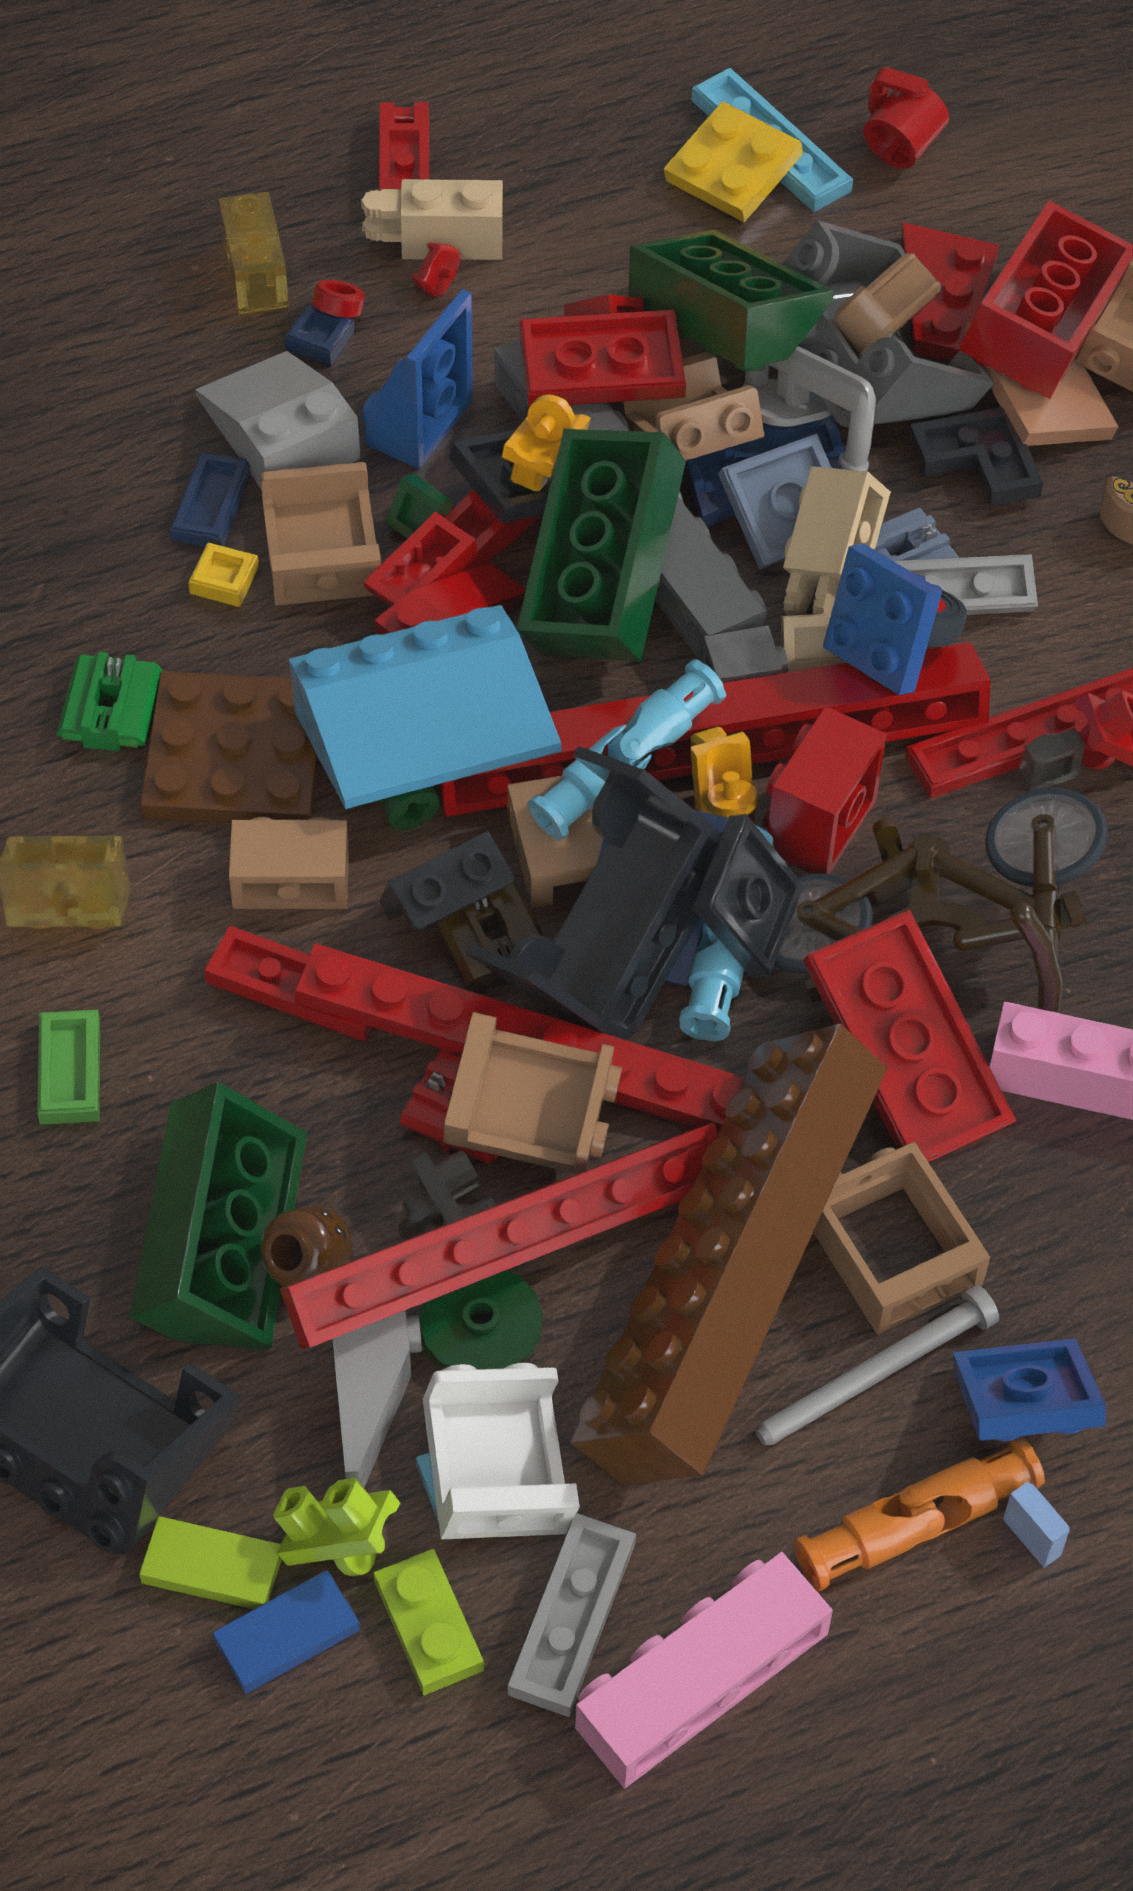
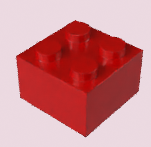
M825 706L813 725L809 723L803 725L793 745L792 753L794 755L787 765L780 762L775 767L766 787V794L772 797L771 803L764 815L762 826L767 828L768 833L772 835L773 848L784 861L811 874L831 873L877 800L887 733Z

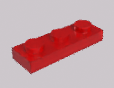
M229 926L204 970L205 981L210 985L365 1042L372 1029L371 1026L295 1003V990L310 955L233 926Z

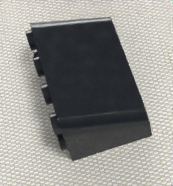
M41 1266L0 1300V1482L11 1485L39 1504L47 1514L60 1518L88 1537L97 1548L106 1552L124 1555L132 1551L157 1520L158 1516L161 1515L232 1427L236 1418L240 1394L192 1363L187 1364L182 1369L176 1401L83 1341L90 1297ZM48 1294L56 1296L63 1302L69 1313V1319L59 1316L53 1310L48 1301ZM196 1391L206 1394L213 1400L214 1404L207 1411L198 1403Z

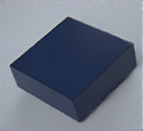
M308 303L285 336V349L332 366L354 334V320L324 313Z

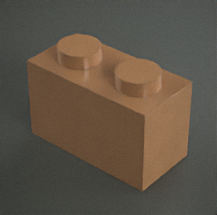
M257 817L251 820H232L229 881L233 909H347L349 870L347 820H330L323 817H315L308 820H273L266 817Z

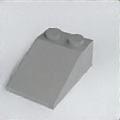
M288 351L195 389L196 397L237 456L249 462L251 476L260 489V474L262 472L328 466L338 463L348 464L361 459L357 415L333 382Z

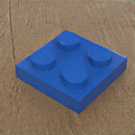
M1075 1338L953 1352L954 1376L979 1441L991 1439L1012 1441L1025 1435L1051 1432L1073 1434L1086 1428L1106 1426V1404Z

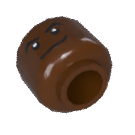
M320 1206L299 1208L278 1215L270 1221L263 1232L260 1247L262 1261L270 1277L284 1287L350 1262L353 1248L351 1234L344 1220L334 1211Z

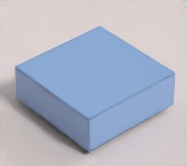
M1026 1482L1010 1494L1003 1520L1043 1568H1045L1062 1555L1070 1527L1033 1484Z

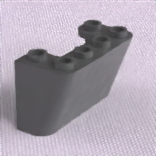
M816 220L782 264L834 291L833 302L798 346L866 379L871 384L876 396L873 425L957 415L971 410L994 383L982 365L967 354L959 351L948 365L921 359L913 350L901 329L891 338L884 337L878 339L862 357L851 348L832 320L833 315L861 286L865 288L869 286L906 253L897 243ZM821 397L835 420L841 426L849 428L851 411Z

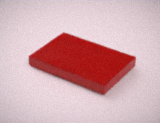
M675 310L519 319V334L528 408L537 398L549 394L565 399L569 405L686 398V380Z

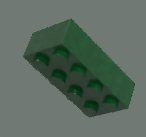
M563 429L517 626V631L541 655L641 662L686 460L663 432Z

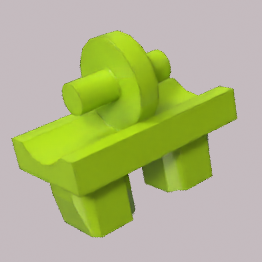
M356 1478L338 1480L328 1488L322 1501H317L306 1486L288 1488L283 1493L273 1513L274 1519L286 1532L277 1554L287 1566L334 1560L338 1569L345 1575L359 1576L366 1574L373 1567L376 1554L384 1551L385 1541L382 1536L384 1522L390 1514L397 1512L400 1502L391 1490L367 1493Z

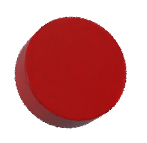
M322 280L315 285L312 305L316 309L330 315L346 318L358 317L362 314L365 294L359 287L347 282Z

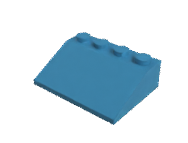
M501 605L490 608H477L467 614L439 621L422 622L416 627L384 635H371L361 641L333 648H320L311 651L309 654L288 659L295 713L345 809L562 751L559 735L521 637Z

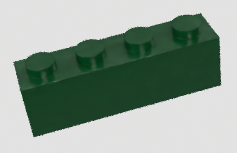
M716 230L630 245L628 296L643 298L644 311L675 310L678 335L680 337L697 342L705 347L706 352L722 356L734 363L735 368L742 371H761L766 368V364L788 360L833 302L834 291Z
M220 1082L213 1083L171 1102L130 1318L177 1342L265 1350L272 1347L281 1293L280 1288L282 1286L270 1277L262 1261L260 1247L263 1232L270 1221L283 1212L295 1210L307 1132Z

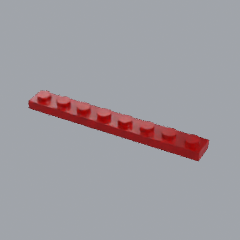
M316 943L313 946L295 990V1003L460 1055L463 1053L473 1012L496 1017V1030L595 1053L601 1052L602 1044L614 1046L611 1065L622 1067L614 1103L693 1128L715 1123L718 1133L726 1118V1106L731 1098L738 1093L745 1077Z
M715 1123L694 1128L280 1288L301 1349L311 1348L681 1201L692 1189L703 1166L702 1157L705 1150L715 1141L718 1135Z

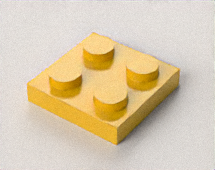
M722 101L665 166V179L670 184L745 223L803 155L802 143L792 136Z

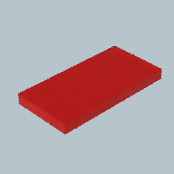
M910 910L812 952L803 959L834 1024H841L888 1067L873 1102L897 1149L915 1142L928 1163L1016 1122Z

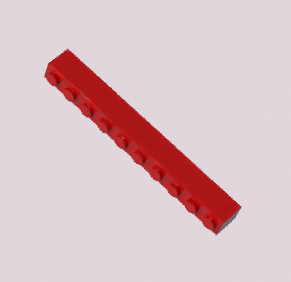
M966 642L926 649L915 692L903 695L896 694L847 662L723 683L727 695L720 704L714 705L711 703L691 720V729L674 744L648 753L647 756L650 754L652 757L644 770L658 781L693 775L690 737L695 733L716 727L722 728L727 736L740 732L745 733L750 741L751 765L792 758L794 755L792 753L793 745L799 731L805 723L813 725L825 706L887 733L886 742L989 723L991 679L972 643ZM690 692L683 699L684 702H686L690 697L693 696V692ZM649 696L550 712L561 741V752L437 784L445 816L508 806L509 784L563 776V771L576 760L573 754L578 746L589 749L613 728L624 724L627 726L634 716L636 709ZM607 743L601 754L609 757Z

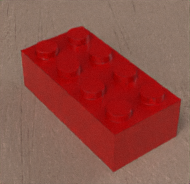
M1049 200L980 303L958 350L974 358L979 364L991 367L1019 382L1024 388L1051 399L1083 347L1092 326L1097 324L1118 289L1133 259V245Z

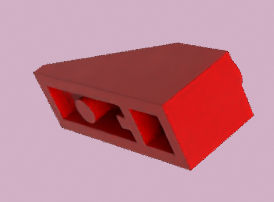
M489 562L412 589L375 619V635H384L416 627L418 624L426 621H439L467 614L477 608H490L501 605L508 615L523 603L526 589Z

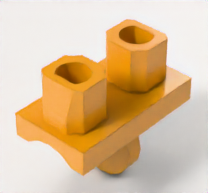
M549 394L537 398L530 406L526 419L504 444L502 458L514 463L511 480L533 491H540L547 483L548 478L553 476L563 429L588 430L591 418L583 414L574 415L568 402L558 396Z
M716 727L693 734L690 737L695 809L727 817V821L729 816L746 814L752 822H755V809L758 797L752 780L750 741L745 733L740 732L727 736L722 728Z

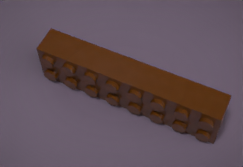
M841 1024L813 1031H805L802 1034L775 1041H767L752 1053L748 1061L749 1070L738 1093L731 1098L726 1106V1118L715 1141L708 1146L703 1154V1166L692 1189L683 1197L679 1204V1216L668 1239L662 1243L655 1254V1266L644 1289L635 1297L631 1304V1316L619 1341L610 1349L606 1356L605 1371L594 1393L585 1401L579 1415L581 1421L570 1443L622 1485L703 1476L888 1068Z

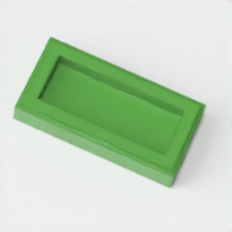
M98 1010L39 1013L37 1114L40 1125L100 1121V1017Z

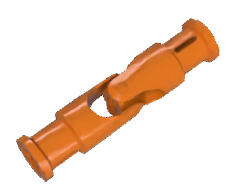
M1021 1436L1018 1439L1009 1441L1006 1448L981 1460L970 1457L906 1487L897 1494L884 1497L841 1518V1525L811 1539L803 1535L795 1539L793 1547L797 1562L806 1580L817 1592H820L829 1586V1580L859 1566L865 1570L870 1569L912 1549L921 1542L933 1539L997 1509L999 1500L1010 1496L1013 1491L1026 1482L1033 1484L1037 1489L1041 1488L1045 1484L1042 1465L1031 1444ZM944 1496L943 1501L936 1508L933 1499Z

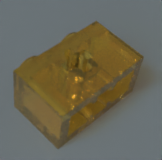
M269 191L219 198L222 239L238 314L289 307L286 265Z
M8 837L0 860V889L7 927L44 929L51 926H86L92 929H101L108 926H122L131 894L123 837Z

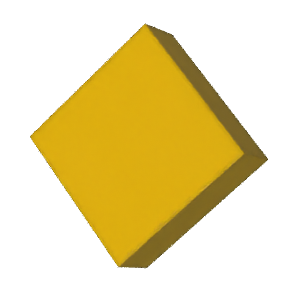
M207 543L188 582L190 594L241 607L259 569L258 555Z

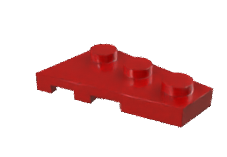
M903 222L901 232L902 249L905 253H914L917 259L941 283L940 294L917 316L909 320L913 350L917 355L950 362L959 352L958 349L964 339L962 334L967 323L972 322L980 303L986 295L998 259L1000 245Z

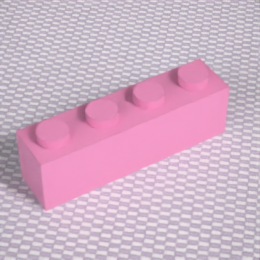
M1004 1001L990 1062V1069L1001 1091L1133 1120V1029Z
M783 1552L766 1564L762 1560H756L749 1564L735 1577L732 1582L733 1588L715 1602L711 1597H707L695 1604L684 1615L681 1621L683 1626L665 1639L660 1635L648 1639L631 1656L630 1662L632 1664L613 1678L608 1673L597 1677L580 1693L578 1697L580 1702L576 1704L575 1728L624 1789L828 1635L833 1612L832 1608Z

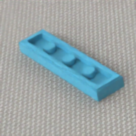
M731 68L692 87L691 101L708 116L724 101L801 141L803 155L780 182L813 213L852 192L853 178Z

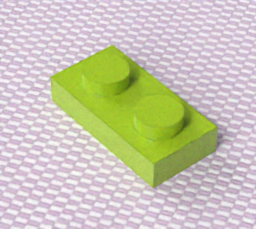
M434 1549L374 1572L375 1585L423 1696L484 1671V1660Z

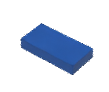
M326 1570L213 1632L214 1642L246 1695L359 1632L360 1625L329 1571Z

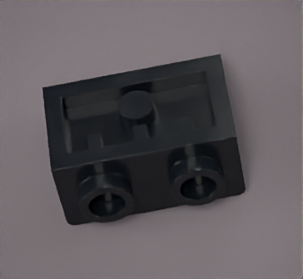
M489 831L389 880L379 902L390 921L404 914L412 929L420 932L510 886L515 877Z

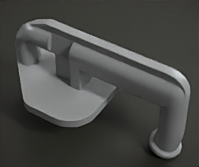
M799 346L788 360L766 364V368L761 371L745 372L743 387L751 385L758 391L763 423L788 427L824 419L832 415L821 397L851 411L847 445L845 451L838 458L839 464L846 470L867 471L869 467L867 459L872 440L876 396L871 384L866 379ZM769 366L778 370V380L768 379Z

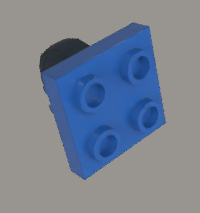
M866 544L852 545L848 547L823 647L896 694L913 693L916 689L927 647H942L956 643L963 631L967 610L963 602L954 595L942 590L939 585L927 582L924 576L912 573Z

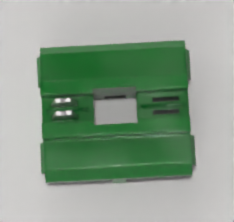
M99 652L98 656L79 655L75 659L56 733L57 737L71 741L82 742L83 740L84 748L121 752L120 746L135 748L145 746L150 722L154 720V705L162 668L155 662L136 661L135 655L126 654L125 659L109 657L108 652ZM103 700L117 702L114 703L113 707L99 706L102 705Z

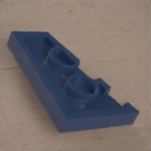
M833 415L796 426L784 427L765 424L763 425L764 437L686 460L684 469L698 517L705 522L707 527H710L735 516V512L718 475L722 468L817 434L831 468L843 469L839 464L838 458L845 450Z

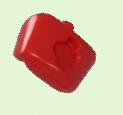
M429 242L427 247L430 251L427 253L418 274L413 273L411 277L416 286L428 295L439 298L446 293L453 279H455L461 261V254L452 245Z

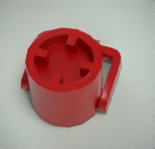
M880 68L874 82L869 85L867 108L871 116L863 128L864 138L868 146L880 159L891 166L901 169H908L914 166L948 124L949 114L944 102L929 88L927 80L891 68ZM888 88L893 89V91L889 94V96H888Z

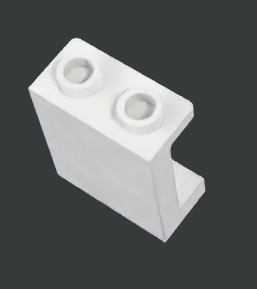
M516 1363L504 1369L476 1370L471 1365L460 1364L433 1373L423 1397V1407L441 1539L566 1534L580 1505L576 1483L565 1484L552 1403V1394L558 1383L556 1368H537L536 1365L531 1363Z

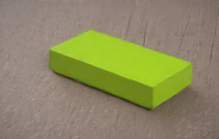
M158 1516L139 1575L142 1584L255 1610L270 1600L282 1561L281 1557L277 1554L281 1544Z

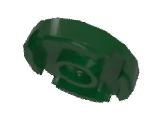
M505 1270L422 1303L419 1322L421 1340L429 1359L443 1369L460 1364L471 1365L476 1370L504 1369L512 1364L526 1363L532 1354L534 1357L541 1343L543 1313L534 1290L521 1276ZM476 1314H486L490 1316L491 1321L486 1324H476L471 1321V1318Z

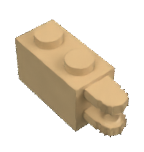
M402 179L401 189L370 190V192H365L363 199H361V209H363L366 216L364 222H362V231H364L366 239L376 240V242L378 240H382V242H401L402 259H425L430 251L427 243L432 242L454 246L460 252L461 260H502L503 180Z
M811 466L807 484L803 487L799 496V512L793 534L789 537L785 546L783 568L791 574L783 603V610H785L787 616L807 615L815 588H817L816 598L813 600L812 613L831 614L848 547L866 544L875 550L891 492L868 471Z

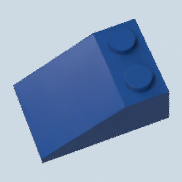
M462 289L409 355L405 359L402 358L397 361L391 371L390 378L378 393L373 392L367 398L361 414V418L365 422L366 446L420 469L472 404L471 292Z

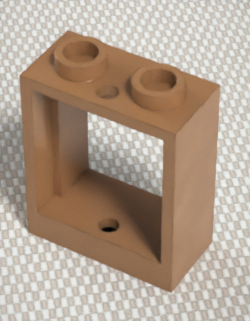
M915 1142L897 1150L894 1148L882 1149L872 1155L864 1165L845 1174L840 1172L813 1231V1234L877 1335L960 1297L964 1291L974 1285L983 1286L990 1260L989 1254ZM904 1189L945 1253L878 1283L838 1219Z

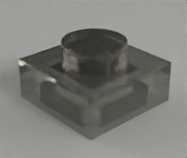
M1075 728L1055 735L1051 733L1041 735L1030 744L1025 745L1018 779L1026 792L1046 789L1078 777L1085 743Z

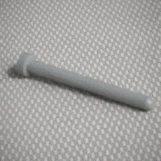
M974 1285L961 1294L963 1302L961 1305L761 1422L756 1430L758 1439L763 1445H774L972 1326L977 1325L980 1329L986 1330L999 1322V1313L992 1298L980 1285Z

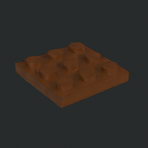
M161 671L140 804L142 818L232 823V820H251L257 817H266L273 820H308L312 818L319 758L295 713L291 678Z

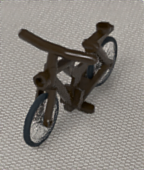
M1046 788L1022 794L1005 804L995 814L988 826L985 837L986 853L990 863L999 874L1014 883L1033 887L1032 895L953 857L948 843L940 837L930 834L919 835L903 850L898 829L891 818H882L873 825V833L882 860L878 865L850 881L832 874H809L798 877L804 884V888L774 966L790 973L809 974L803 962V959L808 954L871 927L873 921L872 910L911 889L909 906L894 913L887 919L910 910L919 928L931 925L953 928L956 930L953 943L961 951H970L1024 939L1031 949L1039 981L1037 1009L1060 1013L1063 981L1058 963V939L1061 937V930L1087 924V919L1076 891L1060 895L1059 885L1083 875L1098 861L1107 842V824L1103 813L1093 801L1080 793L1067 789ZM941 876L1011 910V918L986 923L974 909L956 903L939 902ZM812 978L805 980L804 982L812 1003L822 1000Z

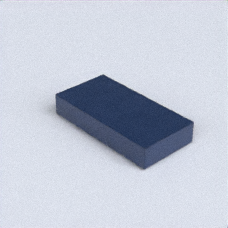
M200 452L170 527L171 540L205 547L207 543L224 546L251 476L250 464L247 459Z

